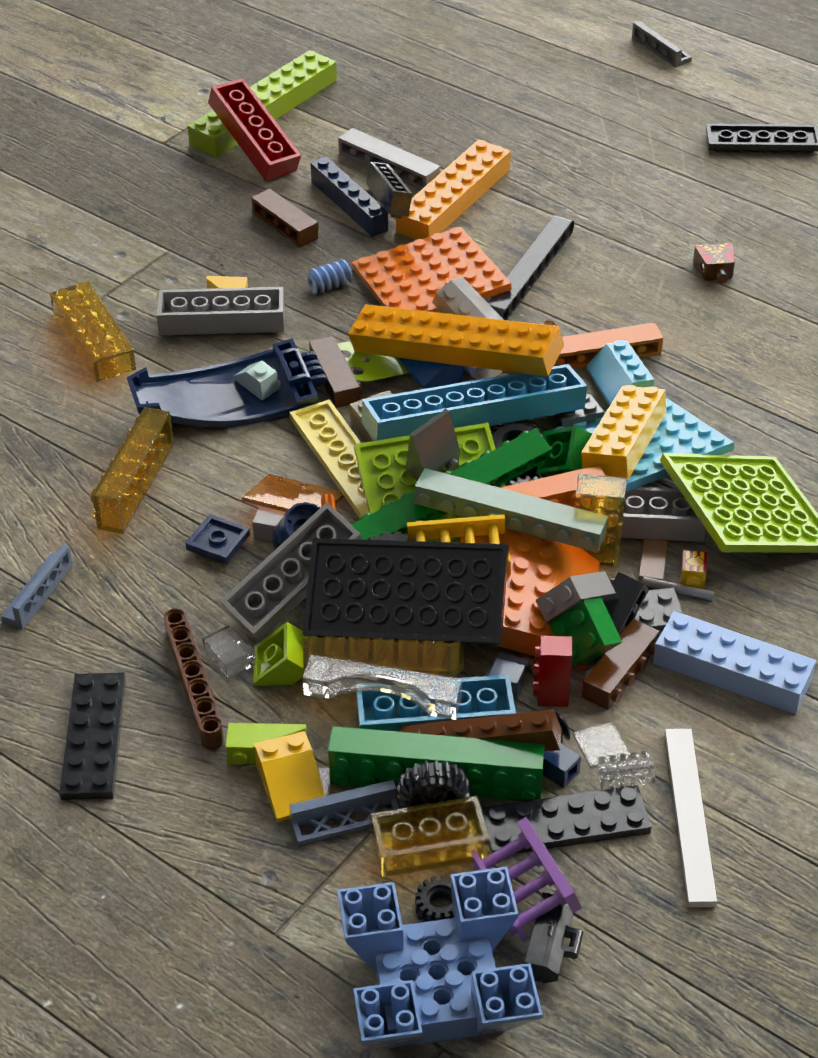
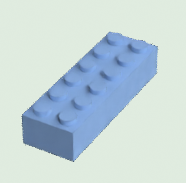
M674 611L655 644L653 664L796 715L813 680L816 660Z

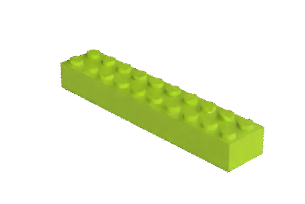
M309 50L258 81L250 88L274 120L337 81L336 61ZM213 110L187 125L189 145L214 157H218L238 144Z

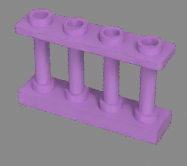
M527 817L517 822L522 831L518 835L519 838L482 860L475 849L470 851L475 860L470 864L474 871L489 869L524 847L525 849L531 847L533 852L529 853L530 857L508 869L510 881L535 866L537 868L543 866L545 870L541 872L542 875L513 892L516 904L547 885L549 887L555 885L557 890L553 891L554 895L518 915L517 920L509 929L512 935L518 933L523 942L528 938L521 927L556 906L567 904L572 914L582 909L575 892Z

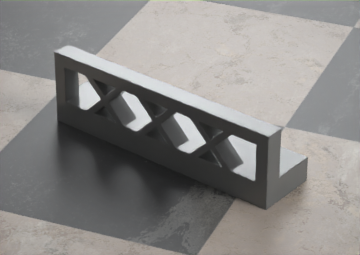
M640 21L633 22L632 38L676 68L692 62V57Z

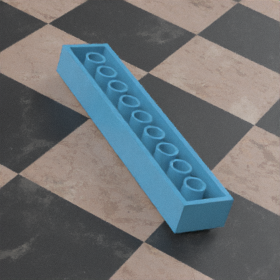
M566 364L554 366L549 376L514 373L363 399L362 424L373 441L408 436L444 409H447L454 428L489 423V427L502 423H513L519 420L534 419L547 415L553 416L558 413L585 409L587 385L571 366Z

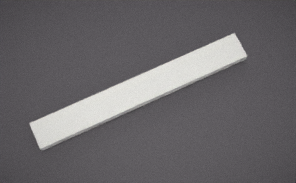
M665 729V741L688 907H716L717 898L692 730Z

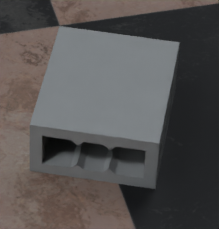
M602 571L571 576L535 601L545 621L550 622L582 600L602 598L604 601L616 592L606 572Z

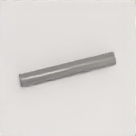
M645 576L642 580V583L647 587L655 589L674 588L678 594L710 601L714 599V591Z

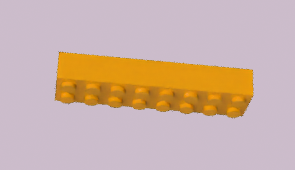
M477 140L412 198L409 217L402 216L401 219L396 218V232L415 240L424 239L436 233H442L510 170L511 151L483 140Z

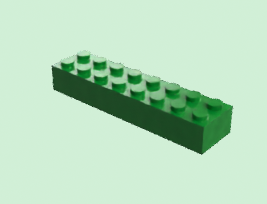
M333 726L328 748L330 785L365 787L393 780L397 791L400 775L406 773V768L414 769L415 764L423 765L425 760L428 763H434L437 760L438 763L447 761L449 765L456 764L458 769H463L464 774L467 775L469 780V797L515 801L541 799L545 744Z

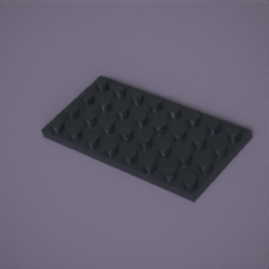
M313 538L302 635L305 637L501 645L509 546L508 544Z

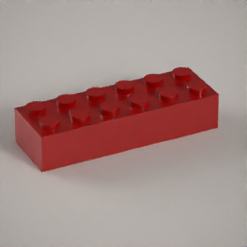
M244 78L211 87L208 104L265 181L297 171L301 154Z

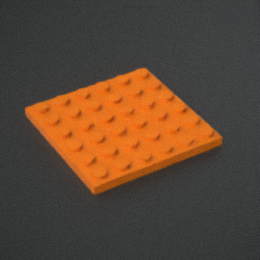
M454 227L448 231L436 233L424 239H417L412 243L399 245L387 251H380L375 255L362 257L352 262L353 270L380 305L385 307L441 313L432 303L435 293L450 280L463 277L484 299L512 290L511 282L462 227Z

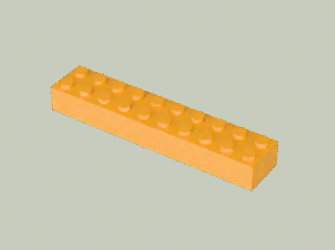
M367 304L364 305L348 332L353 349L358 353L540 376H549L564 347L559 326Z

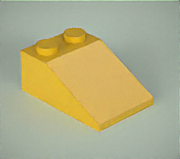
M305 731L254 744L256 767L277 822L290 819L289 805L326 796L313 750Z

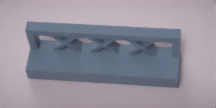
M63 544L55 554L51 553L2 613V623L24 629L72 568L73 563L69 545Z
M393 780L289 805L290 822L298 846L402 821V815L396 801V787ZM391 805L394 814L384 816L377 813L379 807ZM357 812L368 815L366 820L361 822L351 819L353 814ZM333 818L342 821L339 827L333 829L325 825L329 819ZM308 824L316 828L312 834L304 836L301 835L299 829L300 826Z

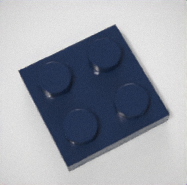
M209 514L185 543L186 550L227 564L250 536V528Z

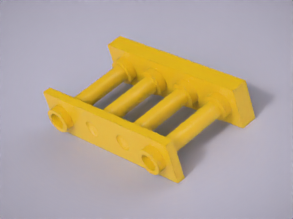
M505 515L407 522L408 541L426 542V540L440 539V542H450V538L465 537V543H475L474 536L489 535L490 544H500L499 534L505 533ZM510 553L508 556L507 576H511Z

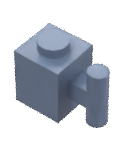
M500 653L493 666L488 667L485 676L509 674L513 699L517 700L524 684L525 669L528 670L530 660Z

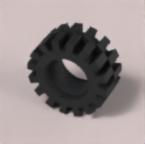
M436 876L431 877V882L426 879L423 881V886H418L415 894V911L419 921L422 920L423 923L454 918L451 877L449 881H446V876H441V880H437ZM435 898H445L451 901V905L445 908H436L430 905V901Z

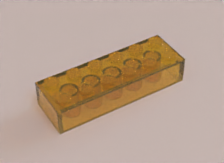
M89 281L50 293L54 315L96 382L136 370L134 349Z
M144 407L141 414L137 415L135 424L132 429L128 430L123 444L119 445L116 456L110 460L107 471L101 475L98 486L92 490L91 502L94 505L93 516L96 519L97 529L124 534L174 446L170 411Z
M312 635L303 639V669L312 670V674H326L327 671H336V675L346 676L351 675V672H360L362 677H374L375 673H383L385 678H399L400 675H409V679L421 680L424 679V676H434L435 681H449V677H456V674L464 670V644L461 642L443 643L442 641L418 642V640L410 639L394 641V639L376 638L374 640L360 637L345 639V637L335 636L321 638L318 635Z

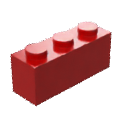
M541 636L540 646H535V662L539 663H534V679L538 680H533V695L538 696V706L568 707L572 637Z

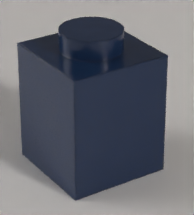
M560 744V750L544 752L543 776L565 788L580 773L581 756L563 744Z

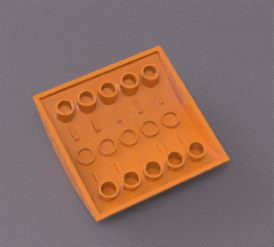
M505 528V533L499 534L500 544H508L511 576H507L502 644L496 646L535 656V646H540L541 636H554L549 622L545 621L535 600L571 576L599 572L600 562L582 548ZM489 535L474 536L475 543L490 544ZM460 537L459 543H465V537ZM588 664V665H583V666H577V668H581V669L587 670L588 667H589V664Z

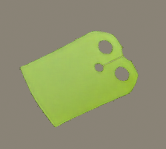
M351 342L338 343L340 350L351 353L349 358H345L349 367H359L363 370V373L360 375L353 374L356 380L373 381L409 373L398 357L358 353L354 351ZM368 358L370 361L364 362L362 359Z

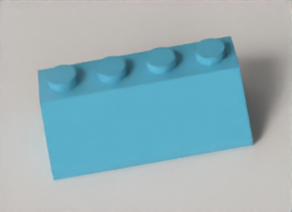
M617 340L614 343L606 344L586 365L587 372L609 406L622 386L654 387L653 377L628 341Z

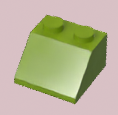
M286 622L254 646L253 684L256 686L293 685L301 678H304L310 672L309 637H305L302 635V630Z

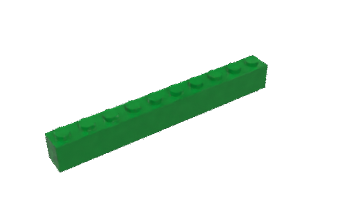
M535 428L530 432H522L516 439L505 441L497 449L491 452L486 451L478 459L472 462L467 461L459 469L453 472H445V474L499 487L548 461L552 448L538 429ZM414 491L405 493L399 500L393 503L388 502L384 504L380 510L374 513L363 515L359 521L351 525L361 534L362 540H368V538L374 535L376 537L381 536V533L384 532L395 534V531H399L407 535V522L437 520L448 514V512L414 504Z

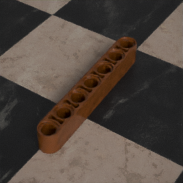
M172 608L164 614L166 637L201 744L206 749H217L224 742L222 720L186 614L181 609Z

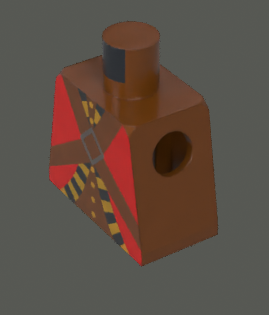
M732 243L695 246L693 264L704 280H717L718 283L723 284L733 277L735 259Z

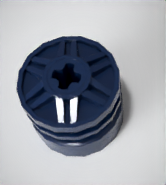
M301 502L289 508L272 533V542L275 550L321 507L313 503Z

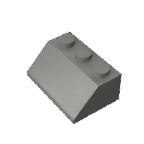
M463 277L450 280L435 293L432 302L441 313L504 320Z

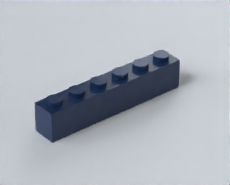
M328 157L320 158L310 163L311 182L371 237L389 231L388 212Z

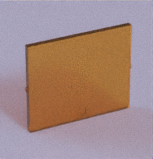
M268 474L242 496V501L287 512L293 505L301 502L313 503L321 507V496L324 494H332L336 505L344 498V495L337 490Z

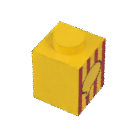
M683 550L680 584L704 589L707 573V552Z

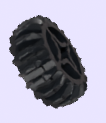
M425 760L423 765L415 764L414 769L406 768V773L400 775L397 786L398 801L400 806L403 807V811L409 812L411 817L418 815L420 820L423 818H429L430 821L433 818L441 820L443 816L451 817L452 812L459 813L460 808L466 806V801L469 800L470 795L469 780L467 775L464 774L463 769H458L456 764L449 765L447 761L438 763L437 760L434 763H428Z

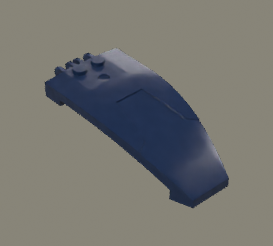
M293 338L272 344L273 349L220 364L157 374H148L145 367L127 377L128 385L139 414L162 421L209 428L246 426L288 416L292 411L319 403L315 388L325 385L328 379L323 374L324 370L321 367L320 361L316 360L318 359L316 352L309 351L300 354ZM259 361L265 362L277 371L279 389L263 401L233 378L234 375L247 366Z

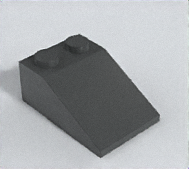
M444 409L410 434L405 469L417 481L424 468L445 473L447 470L452 471L459 464L460 448L451 416L447 409Z

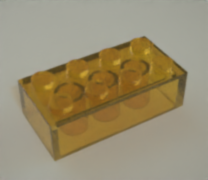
M578 474L575 508L608 516L606 534L598 553L586 549L583 550L600 562L599 565L618 567L626 478Z
M478 796L371 814V834L381 877L473 862L475 860L470 853L473 849L476 850L481 860L489 856L490 838Z

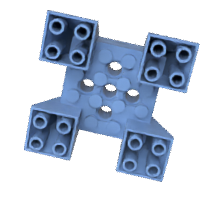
M507 867L451 874L454 918L402 925L394 882L337 890L345 942L376 973L378 984L353 989L362 1045L391 1049L500 1033L543 1017L531 964L495 967L492 952L518 918V910Z

